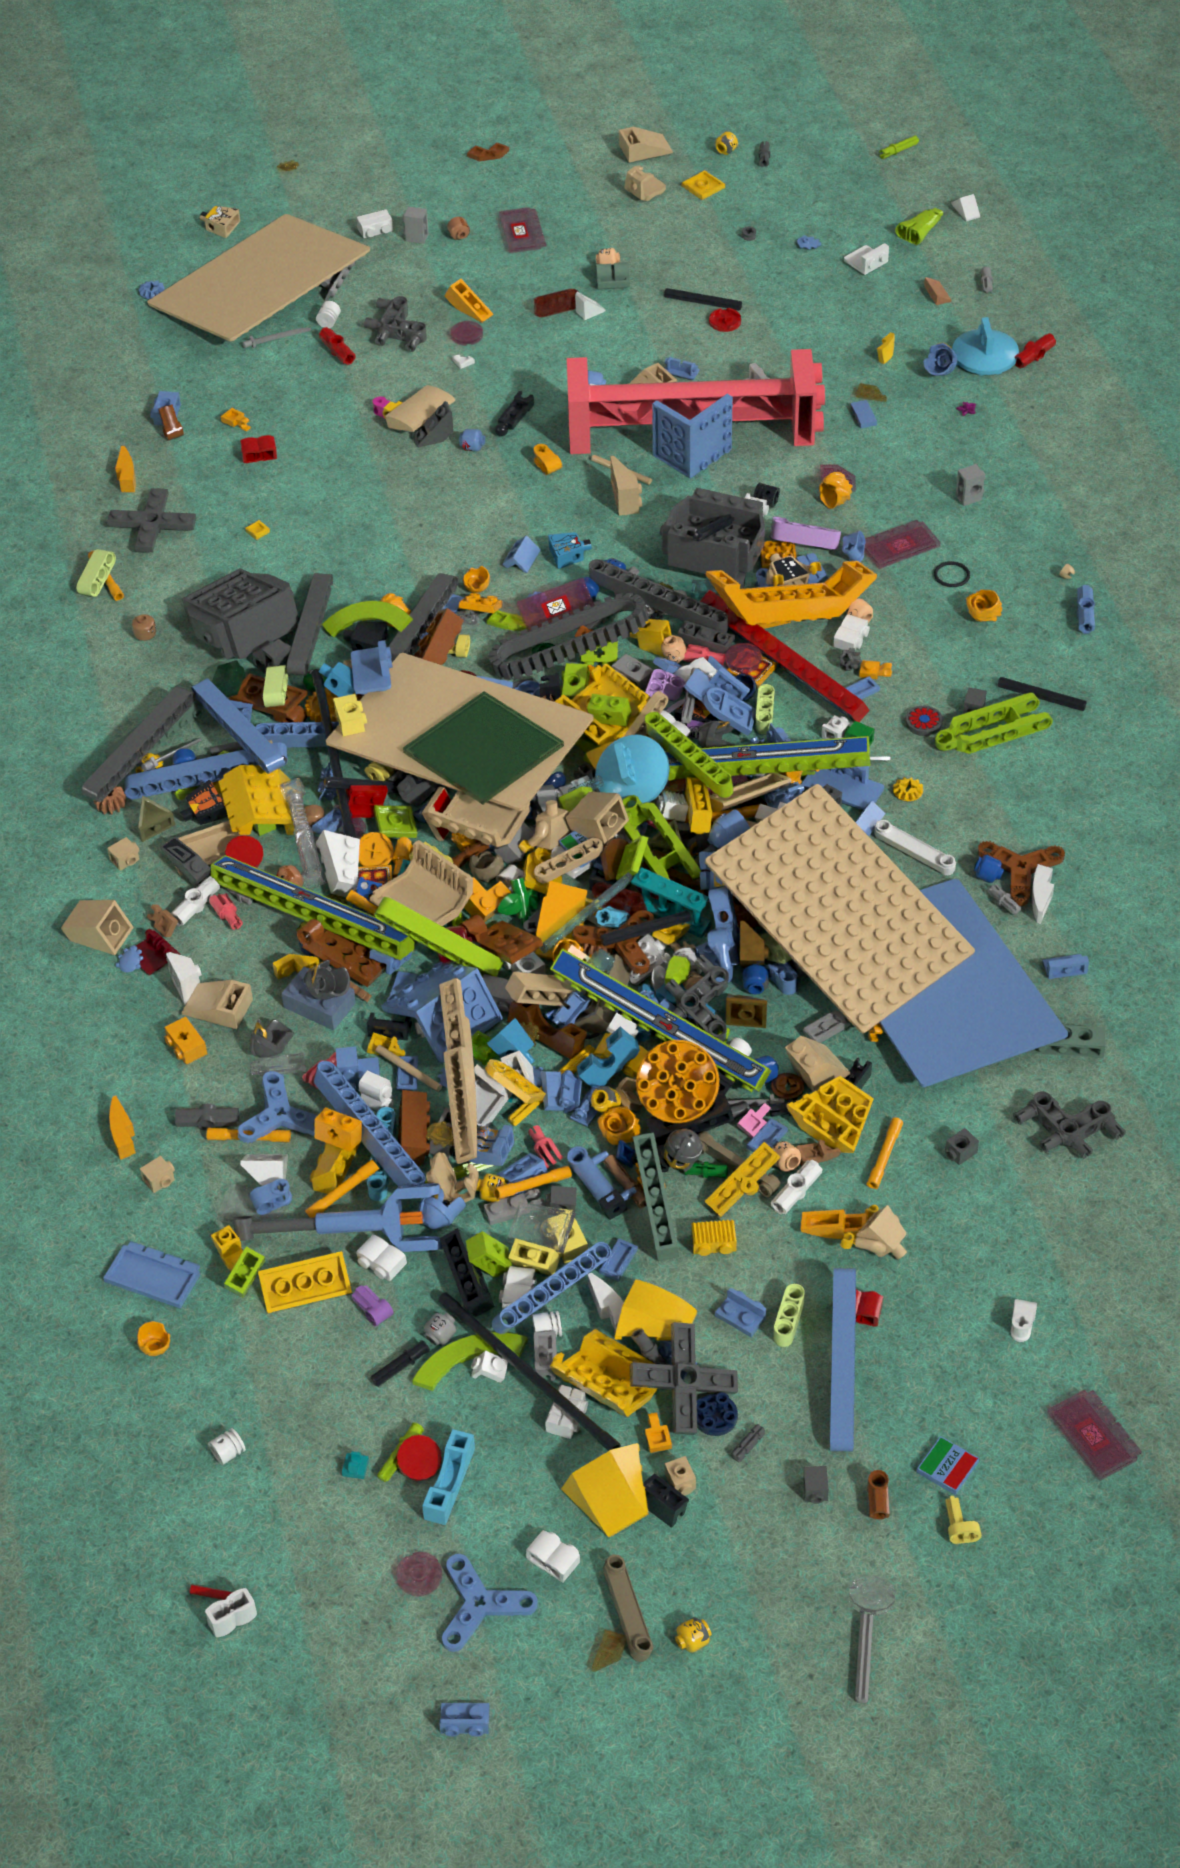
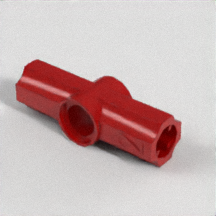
M322 328L319 338L330 349V353L333 356H337L343 364H352L356 356L344 343V338L341 335H337L331 328Z
M1048 333L1035 342L1029 341L1025 345L1024 350L1014 357L1017 359L1015 366L1021 369L1034 360L1039 361L1038 359H1042L1045 352L1056 345L1054 335Z

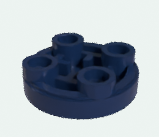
M726 1393L711 1394L697 1400V1428L701 1432L711 1436H721L729 1433L736 1426L738 1410L735 1403Z

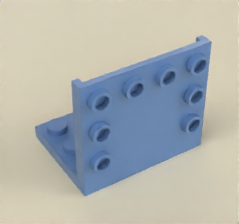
M726 394L691 420L659 401L652 403L653 456L688 478H692L701 470H705L711 463L718 461L722 455L729 453L732 449L733 396Z
M442 962L436 963L432 966V970L419 975L415 982L403 986L402 991L398 994L389 996L381 1007L386 1013L416 1018L437 1060L443 1063V1052L447 1051L439 984L454 978H458L461 981L464 1012L470 1022L472 1041L503 1019L478 968Z

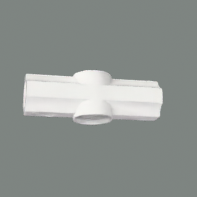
M206 877L196 888L189 889L185 893V899L171 912L178 920V926L184 925L195 913L203 911L204 904L220 889V885L214 878Z
M807 1160L797 1173L788 1177L787 1184L771 1201V1206L775 1212L780 1215L786 1214L798 1200L804 1198L808 1188L822 1174V1168L816 1161Z

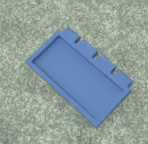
M130 1241L128 1246L123 1245L103 1279L106 1283L181 1309L200 1277V1271H198L200 1265L187 1260L183 1263L182 1258L166 1254L163 1258L164 1252L147 1247L145 1250L144 1245Z

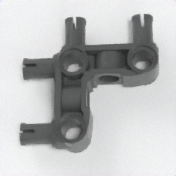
M403 296L395 297L392 300L378 298L376 307L386 309L381 319L366 317L364 321L365 328L368 327L379 331L378 336L375 338L377 345L381 343V346H383L387 338L408 342L405 345L406 350L414 352L417 345L425 342L427 339L426 325L424 323L406 320L408 303L407 298Z
M702 954L694 962L706 974L702 979L685 991L674 979L670 980L671 984L668 982L664 988L676 999V1008L672 1011L681 1018H686L690 1023L724 1042L727 1033L726 1024L717 1014L714 1015L706 1004L726 990L729 973L722 967L714 966ZM721 977L724 981L718 982L715 978ZM692 1002L694 1006L688 1007L685 1003ZM720 1030L722 1034L716 1035L713 1031Z
M1040 1091L1034 1095L1026 1107L1013 1113L1014 1120L1018 1121L1019 1125L1034 1117L1051 1134L1039 1141V1146L1041 1149H1044L1045 1153L1058 1145L1073 1147L1085 1159L1092 1154L1093 1149L1083 1139L1101 1129L1109 1131L1116 1140L1119 1137L1122 1138L1126 1133V1130L1115 1120V1115L1111 1112V1106L1106 1101H1096L1086 1106L1085 1110L1078 1114L1070 1115L1061 1109L1058 1105L1059 1103L1049 1093Z

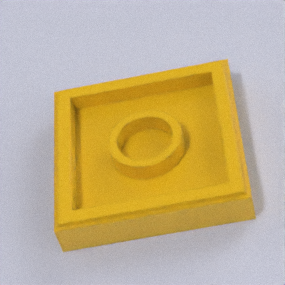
M704 170L683 181L681 186L701 200H704L724 189L725 183Z

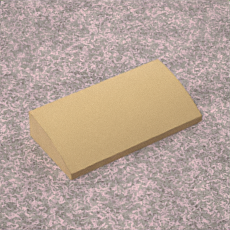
M426 385L385 416L388 428L414 432L433 415L444 401L450 405L455 401V398L437 387Z
M769 773L734 786L733 794L727 798H721L717 794H712L709 796L712 811L719 812L786 787L792 782L791 778L779 773Z
M226 821L178 839L196 852L208 866H211L212 863L225 856L227 844L233 838L243 835H239V831L233 832L230 822ZM176 867V869H177L179 875L182 876L183 874H182V873L179 871V869Z

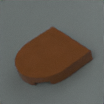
M624 839L609 840L606 842L604 851L601 853L606 881L616 879L625 846L629 844Z

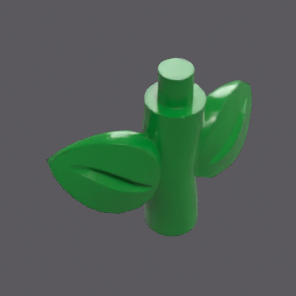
M524 878L510 880L513 893L504 896L498 905L497 912L504 915L517 914V918H521L523 926L524 922L531 916L530 910L538 908L540 895L538 891L526 889Z

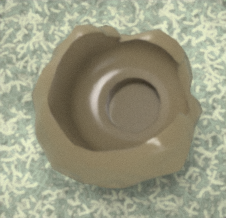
M483 851L479 857L475 855L470 856L469 867L471 874L475 878L484 882H490L503 870L504 862L500 855L496 854L495 857L489 851Z

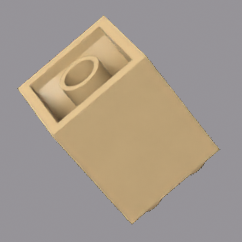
M589 792L568 814L566 820L571 831H575L589 839L598 838L606 846V842L613 839L629 821L620 794Z
M80 900L61 927L70 941L112 955H116L134 928L115 900Z
M800 1036L785 1047L793 1070L812 1092L839 1076L846 1078L850 1075L848 1069L822 1043Z

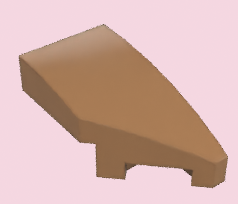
M821 1139L818 1144L812 1143L796 1146L801 1153V1167L807 1160H814L817 1163L831 1160L839 1156L841 1151L838 1148L833 1149L825 1145V1141Z

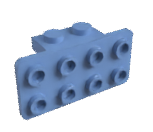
M385 640L378 641V647L351 652L355 694H367L369 692L391 689L390 668H393L390 647H386Z
M720 667L712 679L701 670L695 669L684 685V688L691 695L702 701L703 704L704 695L713 687L721 688L740 700H743L750 691L747 686L722 667Z
M869 766L820 769L818 772H815V775H807L802 782L804 789L807 790L816 784L822 787L828 784L842 792V803L860 810H864L870 801L876 803L884 791L883 784L868 779Z

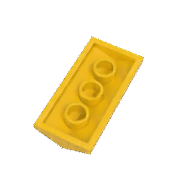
M342 1251L258 1271L267 1314L352 1293Z

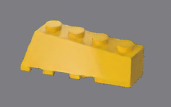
M325 1142V1150L318 1157L317 1168L310 1175V1182H312L314 1191L329 1194L343 1183L360 1143L349 1152Z

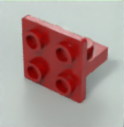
M351 785L350 789H346L351 817L375 818L373 812L374 805L384 806L388 792L387 786Z

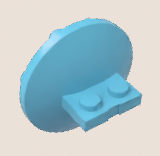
M988 317L981 319V325H978V329L961 334L954 341L952 347L957 355V365L980 376L1001 374L1015 365L1017 359L1014 357L1019 353L1018 345L1013 338L1003 332L991 329Z
M628 735L611 743L600 756L595 773L597 787L600 792L620 794L622 800L627 796L636 795L642 803H650L658 797L667 783L669 777L668 757L663 748L655 740L647 736ZM629 801L628 807H633L636 801Z

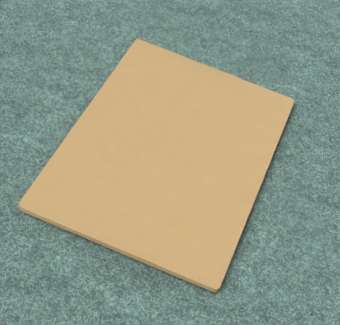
M284 214L148 300L147 303L157 310L225 340L234 341L279 310L284 309L291 302L307 294L314 287L330 279L337 272L353 264L360 257L365 256L370 252V247L289 214Z
M400 653L392 662L393 668H390L391 689L369 692L360 699L363 707V712L361 713L365 712L367 723L364 724L365 732L343 736L338 725L326 739V745L485 800L523 811L594 718L592 714L406 653Z
M819 784L814 785L705 859V864L862 1034L869 1031L975 952L971 944Z

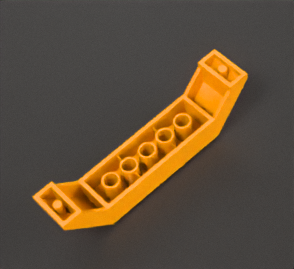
M846 561L824 583L740 589L741 584L724 571H706V577L729 609L749 625L840 617L851 603L877 578L876 573L859 561Z

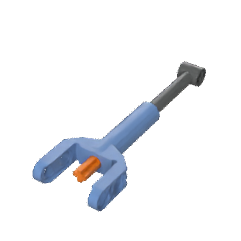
M440 1184L399 1185L381 1208L376 1210L317 1213L315 1218L252 1221V1216H239L233 1218L234 1232L240 1241L253 1239L254 1234L316 1230L318 1234L380 1230L402 1252L440 1250L443 1247L440 1238L437 1236L402 1238L404 1234L403 1225L423 1224L422 1211L402 1212L401 1200H399L428 1198L439 1194Z

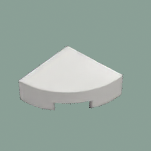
M452 356L453 362L460 369L475 363V359L470 356Z

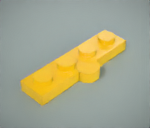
M763 1142L705 1200L706 1204L722 1217L744 1194L751 1196L757 1193L759 1189L757 1181L780 1159V1156L768 1144Z

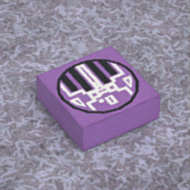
M691 720V723L687 724L691 731L688 737L698 739L699 727L704 722Z

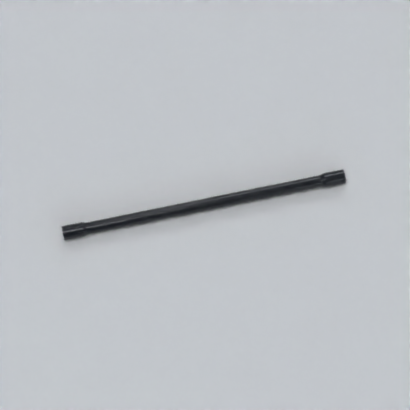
M314 669L311 675L316 690L325 739H327L333 732V726L323 685L324 678L319 673L320 669ZM327 745L333 777H343L338 750ZM336 788L344 835L357 838L355 827L352 823L346 789Z
M444 1292L440 1295L438 1302L444 1308L458 1317L596 1438L598 1443L609 1451L621 1447V1444L614 1437L601 1429L467 1312L450 1294Z

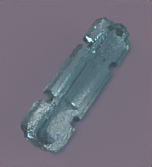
M596 776L592 778V781L588 780L576 787L570 788L568 792L581 786L591 787L592 790H595V787H602L604 782L602 777Z

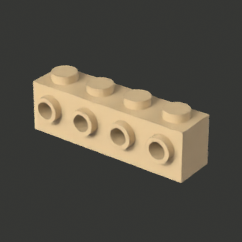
M513 972L505 986L510 997L517 1003L563 1005L566 1007L569 1006L565 1003V1000L573 991H576V989L570 986L572 982L567 979L562 982L554 977V975ZM584 989L581 990L583 995H585L586 990Z

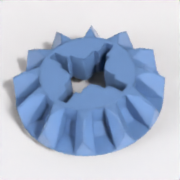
M152 280L150 282L145 281V284H140L139 293L144 298L152 299L163 292L165 288L163 283H159L158 280L155 282Z

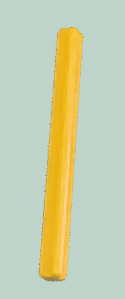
M586 1045L559 1070L561 1075L566 1070H570L574 1074L577 1071V1066L591 1053L594 1055L595 1048L591 1045ZM543 1099L529 1104L522 1103L508 1116V1122L513 1126L518 1125L543 1102Z

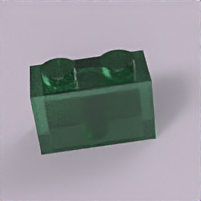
M237 660L219 665L212 683L227 698L238 695L245 676V670Z

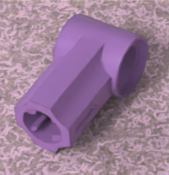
M360 1285L352 1294V1300L365 1312L369 1322L372 1321V1325L375 1327L394 1314L390 1304L385 1299L380 1300L367 1285Z

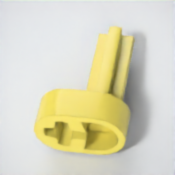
M459 634L457 643L449 650L448 654H456V657L466 658L470 648V636Z
M950 1496V1499H945L950 1522L948 1527L950 1542L960 1544L978 1541L982 1536L979 1523L963 1521L959 1498Z

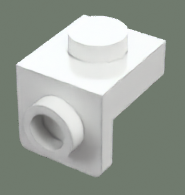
M485 1350L480 1356L474 1358L471 1365L473 1369L471 1377L476 1379L478 1376L484 1375L497 1382H502L505 1378L508 1361Z

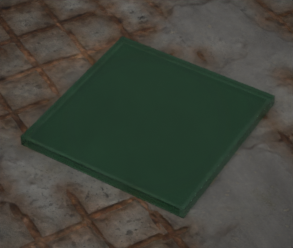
M483 691L403 747V753L483 805L564 746V741Z

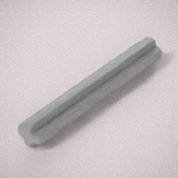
M695 667L692 668V669H691L690 676L692 675V673L694 672L695 669H699V670H701V669H700V668H695ZM688 691L686 692L681 722L687 724L691 723L696 697Z
M862 1614L860 1617L855 1701L857 1703L868 1702L873 1616L871 1614Z

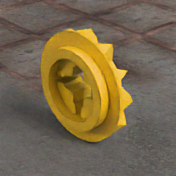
M903 777L902 780L897 779L896 783L893 784V793L900 800L915 801L923 794V784L919 783V779L913 780L912 777L910 779ZM910 785L911 788L906 792L907 786Z

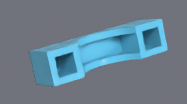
M452 1429L445 1447L444 1460L435 1485L429 1488L422 1506L424 1520L446 1525L475 1451L473 1434Z

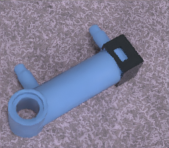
M575 1146L568 1151L567 1159L572 1171L578 1175L594 1196L608 1219L611 1220L626 1211L625 1201L637 1191L635 1187H632L620 1194L617 1189L614 1190L596 1165L609 1156L607 1151L590 1158L584 1147Z

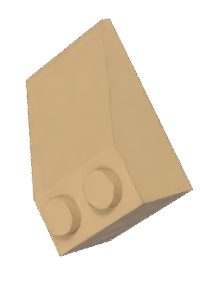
M610 456L611 484L619 516L639 513V507H642V499L639 496L642 493L641 483L637 482V477L615 456Z

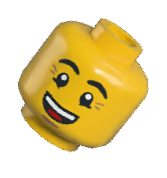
M486 1174L483 1179H479L476 1191L480 1192V1199L498 1202L500 1200L495 1198L493 1189L507 1183H505V1179L501 1176Z

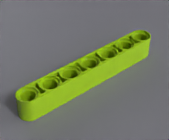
M650 712L645 716L646 729L650 737L719 797L727 798L733 794L731 775L660 713Z
M389 897L382 898L374 914L379 921L462 966L478 968L482 977L484 974L497 977L503 965V961L499 957Z

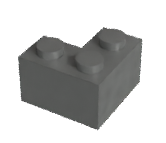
M280 639L271 644H266L252 653L254 666L265 675L267 667L282 665L287 667L291 647Z

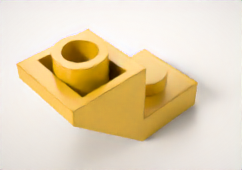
M288 954L273 962L274 975L279 980L291 975L294 971L299 973L303 967L310 969L319 964V959L313 956Z
M228 1225L212 1234L211 1238L224 1264L231 1272L243 1250L239 1237Z

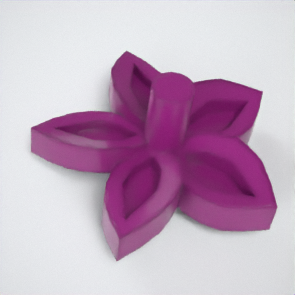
M963 402V406L957 407L956 410L962 411L963 416L967 413L975 414L976 404Z

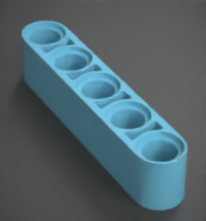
M383 1107L378 1110L377 1117L395 1138L397 1128L395 1111L390 1107ZM371 1154L370 1160L373 1159L380 1169L367 1178L368 1194L373 1201H381L387 1196L390 1176Z

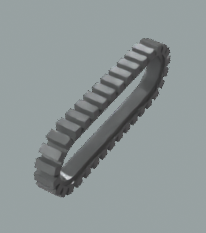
M620 593L616 594L614 599L611 596L604 598V603H601L600 600L594 602L595 606L593 607L590 604L583 606L584 610L581 612L579 608L573 610V615H569V613L563 614V619L559 620L558 617L552 619L553 623L549 624L548 621L541 623L542 627L540 628L537 625L532 626V631L527 632V629L520 631L521 635L519 636L516 633L509 635L510 640L505 638L500 640V645L495 644L492 648L493 651L489 653V660L493 671L497 677H504L505 680H511L513 676L515 680L521 679L522 674H526L527 677L533 675L532 671L535 669L537 673L543 671V666L545 665L551 668L554 666L553 662L557 661L558 664L565 662L564 658L566 657L569 660L576 658V653H579L580 656L586 654V649H589L590 652L597 649L596 645L600 644L602 648L607 646V641L609 640L611 643L617 642V637L619 636L622 639L629 637V632L635 634L639 631L638 627L643 628L646 625L645 621H648L649 616L645 602L638 594L633 596V593H626L623 597V594ZM633 611L628 617L520 660L505 662L509 656L578 629L581 626L591 624L619 612Z

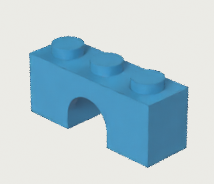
M621 1026L606 1039L607 1048L612 1053L608 1058L599 1059L591 1053L577 1066L579 1077L591 1087L606 1085L609 1078L615 1073L620 1072L629 1060L634 1059L640 1051L638 1041Z

